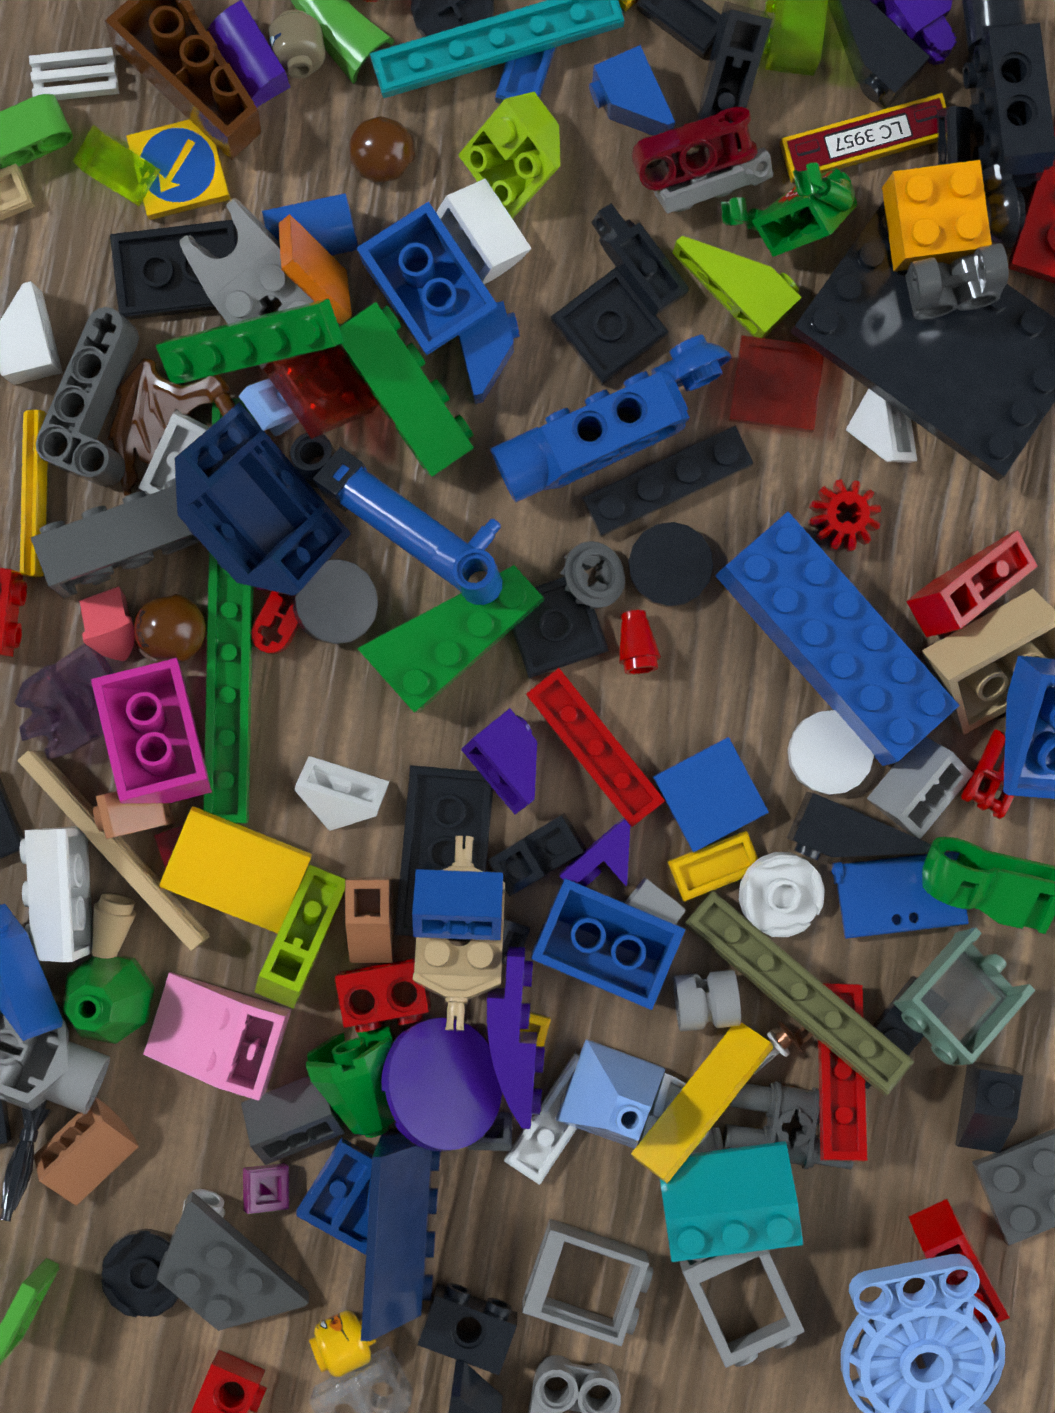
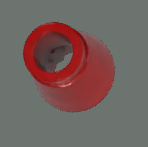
M631 610L622 613L619 664L624 665V672L629 675L656 671L658 669L657 660L661 658L649 620L647 619L646 611Z

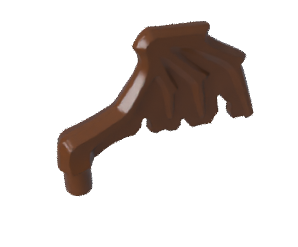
M143 358L116 389L119 401L108 434V440H113L114 451L119 453L125 461L124 476L120 480L124 496L131 494V489L139 480L138 473L134 467L136 449L140 461L149 465L170 418L176 410L189 415L200 406L215 403L221 415L224 416L235 406L230 396L231 390L221 376H208L194 383L181 386L161 377L157 372L155 361Z

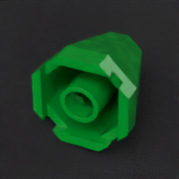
M92 956L67 974L61 1010L80 1038L116 1044L149 1021V1007L151 999H153L155 986L136 958L127 956L99 958Z
M390 1027L357 1032L359 1037L345 1041L344 1033L332 1036L307 1053L308 1061H306V1068L313 1085L352 1133L365 1135L366 1138H374L384 1134L389 1130V1125L395 1121L387 1102L386 1093L382 1092L381 1084L383 1065L394 1042Z

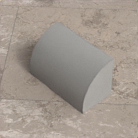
M925 737L901 760L894 764L867 799L901 828L914 837L921 839L973 776V773L952 751Z

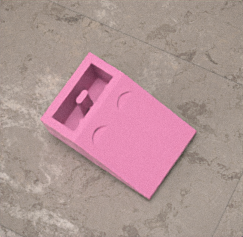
M169 972L143 1055L216 1088L259 1101L267 1091L292 1009Z

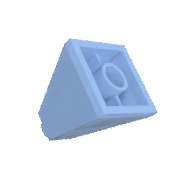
M586 1039L576 1069L565 1092L566 1095L563 1103L560 1105L555 1119L558 1122L635 1149L665 1068Z

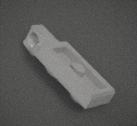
M763 147L758 149L757 155L752 160L744 164L731 165L704 176L666 187L663 190L654 191V194L667 214L674 211H685L696 203L713 197H724L731 194L735 189L746 185L749 186L750 184L756 186L772 178L771 157Z

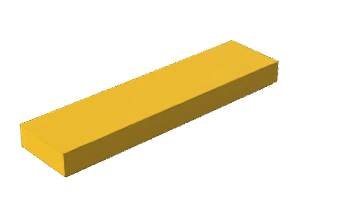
M742 1022L740 1026L731 1027L631 1154L634 1159L668 1184L772 1051L773 1046L771 1042Z

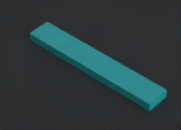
M546 0L372 52L370 57L384 99L624 27L625 20L618 0Z

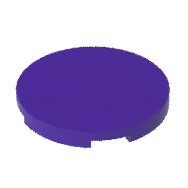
M447 1018L429 1019L403 1031L393 1042L383 1065L381 1081L382 1092L386 1093L390 1111L396 1120L394 1125L417 1146L440 1152L467 1147L483 1137L492 1126L498 1114L502 1091L493 1067L487 1041L480 1033L464 1023V1031H456L457 1020L455 1019L454 1031L445 1030Z

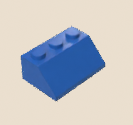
M565 878L531 952V959L652 1010L686 929Z

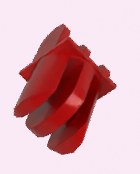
M995 729L989 738L976 769L970 770L973 776L966 783L961 799L966 802L973 800L977 803V808L983 811L988 808L993 811L995 818L1001 819L1007 813L1014 796L1006 795L1003 792L1005 733ZM981 781L986 783L983 791L978 789ZM997 790L1001 791L999 799L994 798Z

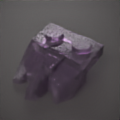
M84 643L57 663L43 667L22 682L14 703L18 707L30 708L33 714L19 727L21 739L25 741L41 735L47 736L49 742L44 749L47 760L69 754L104 736L91 682L93 678L114 673L104 656Z

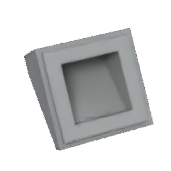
M645 877L625 901L630 906L673 924H676L685 912L684 907Z

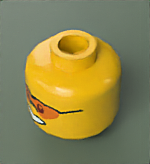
M345 1310L316 1324L314 1329L315 1337L309 1339L315 1359L322 1373L328 1370L332 1376L341 1377L368 1364L371 1360L369 1346L376 1343V1339L361 1341L362 1320L359 1321L356 1314L351 1310Z

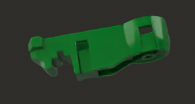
M938 837L932 842L922 867V885L928 894L952 907L979 909L998 924L1020 929L1029 927L1037 929L1038 933L1046 934L1055 916V866L984 850L973 843L954 837ZM945 851L959 853L957 861L947 857L944 854Z

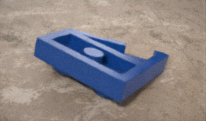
M341 1137L297 1208L296 1215L366 1255L373 1155Z

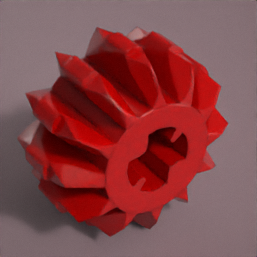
M836 480L833 483V491L826 486L822 487L818 491L822 501L813 500L809 505L813 512L820 514L808 520L809 526L816 527L821 525L823 528L815 536V539L820 542L828 535L832 537L829 543V549L832 551L837 550L843 540L847 552H852L856 549V540L866 545L871 541L868 531H877L880 528L881 524L870 516L880 513L882 510L881 506L876 504L868 505L867 501L874 496V491L871 489L862 496L858 494L860 489L859 481L854 480L847 491L843 480ZM848 508L853 515L848 519L849 521L839 522L836 516Z

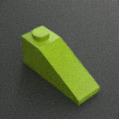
M681 236L675 242L672 254L759 343L796 308L802 298L797 293L799 289L796 283L783 272L778 274L771 266L685 236Z
M309 865L258 976L255 993L290 1008H295L345 892L346 879Z

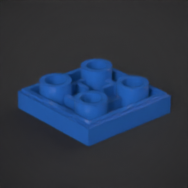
M729 737L653 776L692 852L769 813Z

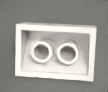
M77 826L25 830V839H22L20 842L21 862L27 864V881H24L22 886V900L24 906L29 907L30 924H26L25 930L38 961L73 962L91 954L93 948L88 838Z

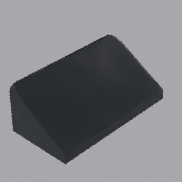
M952 106L939 109L937 112L938 165L971 161L969 108Z

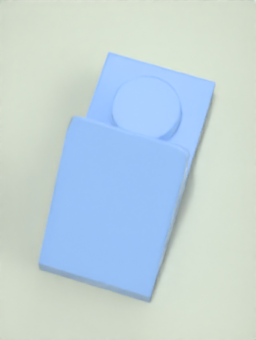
M305 366L249 385L239 395L262 430L269 429L274 436L281 435L324 405L328 400Z

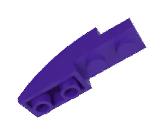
M508 946L505 988H495L487 994L488 1041L493 1067L507 1104L521 1128L531 1129L532 1114L540 1115L542 1089L534 1088V1073H543L545 1047L536 1046L537 1032L520 1031V1029L529 1030L530 1003H522L523 987H532L533 961L525 960L526 947Z

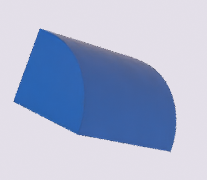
M346 193L262 211L265 227L278 241L279 222L290 214L331 255L357 250L358 242Z
M416 869L412 912L413 937L501 940L503 873Z

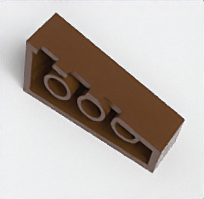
M127 0L105 20L112 47L231 160L261 134L258 108L230 64L226 63L217 48L215 40L209 31L205 30L189 0Z

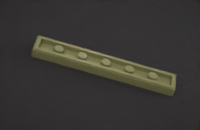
M714 891L709 894L685 922L684 925L884 1096H887L915 1062Z

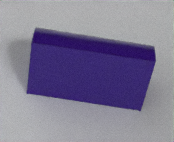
M242 0L228 7L214 19L207 31L215 40L226 63L230 64L256 107L261 106L291 88L284 68Z

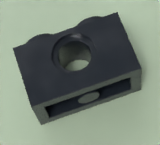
M437 1283L419 1333L417 1345L499 1375L517 1327V1312L512 1311L511 1305L500 1299L488 1298L485 1301L471 1296L472 1292L462 1285L448 1283L447 1286ZM465 1317H473L480 1322L481 1326L474 1332H466L459 1327L458 1322Z

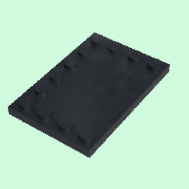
M883 201L793 327L791 333L992 478L999 481L1005 477L1055 402V318L1006 284L1000 299L985 307L973 310H958L956 308L952 312L940 317L925 320L915 319L905 277L908 270L893 271Z

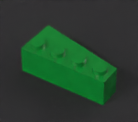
M375 302L339 327L344 342L337 346H343L351 366L364 383H368L372 389L371 393L387 417L396 424L397 432L428 476L433 477L474 448L468 440L474 436L472 430L460 414L455 418L452 416L445 405L450 400L449 396L436 378L429 382L421 370V367L426 364L425 360L412 342L405 346L396 332L402 327L388 306L381 309L377 302Z
M515 565L500 572L503 581L502 590L499 596L491 603L475 605L468 602L460 593L357 648L414 713L421 712L545 600Z

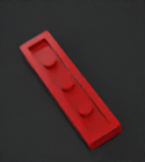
M557 668L525 694L631 827L665 801L560 668Z
M823 983L863 1017V985ZM818 1040L820 1160L868 1161L865 1079Z

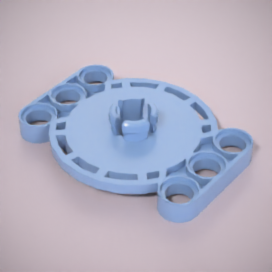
M949 1254L863 1271L852 1278L849 1284V1294L859 1314L852 1322L844 1338L841 1348V1372L850 1397L863 1413H992L983 1403L989 1398L1000 1380L1005 1364V1342L997 1320L987 1305L974 1295L979 1288L980 1279L972 1262L966 1256ZM961 1269L968 1272V1276L962 1283L958 1285L946 1283V1279L951 1272ZM913 1278L925 1280V1284L920 1291L916 1293H906L903 1291V1287L908 1280ZM876 1286L882 1289L880 1296L874 1301L865 1302L859 1299L861 1292L868 1287ZM974 1307L984 1314L988 1321L980 1323L973 1313ZM863 1329L864 1331L859 1338L857 1348H853L857 1336ZM994 1336H995V1353H993V1350H992V1347H991V1342H992ZM922 1354V1359L926 1366L924 1369H919L915 1358ZM850 1363L856 1366L859 1378L852 1381L850 1378ZM860 1396L868 1398L873 1407L869 1405L866 1401H864Z

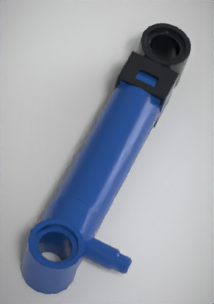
M307 432L300 435L294 441L290 451L293 464L312 487L320 489L324 497L345 512L349 509L460 590L462 596L468 602L475 605H485L491 603L499 596L503 581L494 558L484 551L494 540L496 533L501 529V524L497 520L490 519L467 543L369 473L362 461L341 446L335 451L330 440L325 435L319 432ZM323 456L322 460L318 463L310 464L311 460L315 457ZM475 572H487L486 577L482 581L477 583L468 582L470 576Z

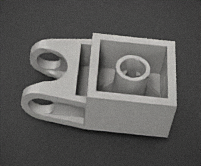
M233 198L226 204L238 233L237 245L230 255L224 258L214 256L191 235H186L180 239L183 253L203 289L228 324L267 314L266 308L268 305L266 301L268 298L271 301L280 300L282 306L279 307L278 311L314 302L281 270L280 242L236 198ZM279 360L260 364L259 366L262 370L271 367Z

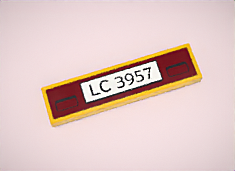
M943 93L781 138L779 144L790 182H795L793 171L807 170L806 165L808 163H818L820 173L822 174L833 168L842 169L938 142L937 112L939 109L947 108Z

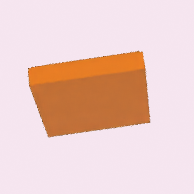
M289 214L279 222L281 270L314 302L329 298L336 320L341 325L352 317L347 270Z

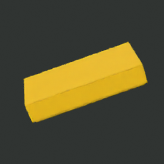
M745 830L709 844L695 852L691 851L671 859L667 863L682 901H687L742 879L747 869L758 860L748 832Z

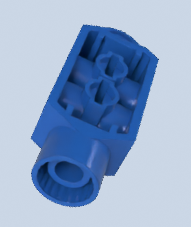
M704 335L694 336L672 348L669 353L673 360L651 369V376L648 375L647 371L636 374L624 381L625 388L609 394L608 390L597 392L584 400L586 406L571 413L569 408L556 411L545 418L547 424L540 428L535 427L490 448L497 468L514 502L517 503L543 490L562 488L666 440L685 429V423L690 417L687 413L688 407L678 387L684 386L688 392L714 381L723 374L720 367L731 360L732 356L730 353L717 344L707 342ZM622 413L634 416L636 422L625 423L619 419L618 415ZM583 431H592L597 435L598 439L588 442L581 439L578 434Z

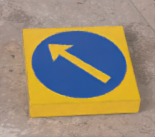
M190 119L126 135L149 220L231 200L217 146Z

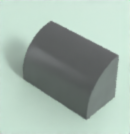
M309 1076L266 1092L259 1101L249 1099L241 1103L250 1147L265 1165L345 1133L341 1118L313 1085Z

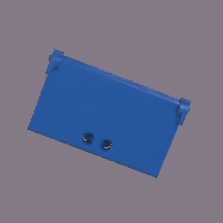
M953 851L944 853L947 857L956 861L959 853ZM927 854L842 864V862L832 863L831 872L834 884H837L845 939L967 925L969 923L967 909L947 905L932 897L923 888L922 867Z

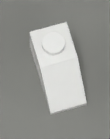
M31 281L21 285L0 320V374L13 385L63 373L43 292Z

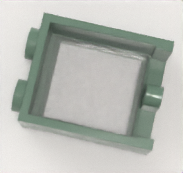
M976 927L956 932L952 940L906 992L893 1002L902 1012L901 1017L912 1030L922 1033L932 1044L931 1049L941 1061L952 1066L973 1064L1035 992V989L1030 984L1012 987L1000 974L1007 966L1006 961L997 954L983 956L972 943L982 933Z

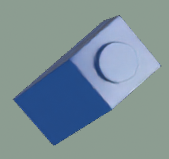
M640 45L594 65L592 83L589 84V90L596 107H604L610 120L652 136L674 129L675 120Z
M504 301L496 302L499 306L498 310L458 335L475 404L484 402L514 353L513 339L520 337L515 313H506Z

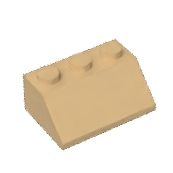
M1034 589L1010 600L1001 607L922 650L927 669L960 705L950 715L963 735L1006 712L1007 693L1018 655L1055 659V609Z

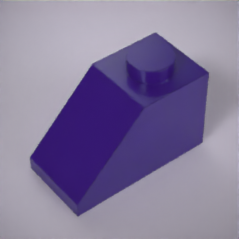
M509 708L474 736L461 751L514 815H516L535 800L537 740L532 735L529 724L522 717L515 715Z

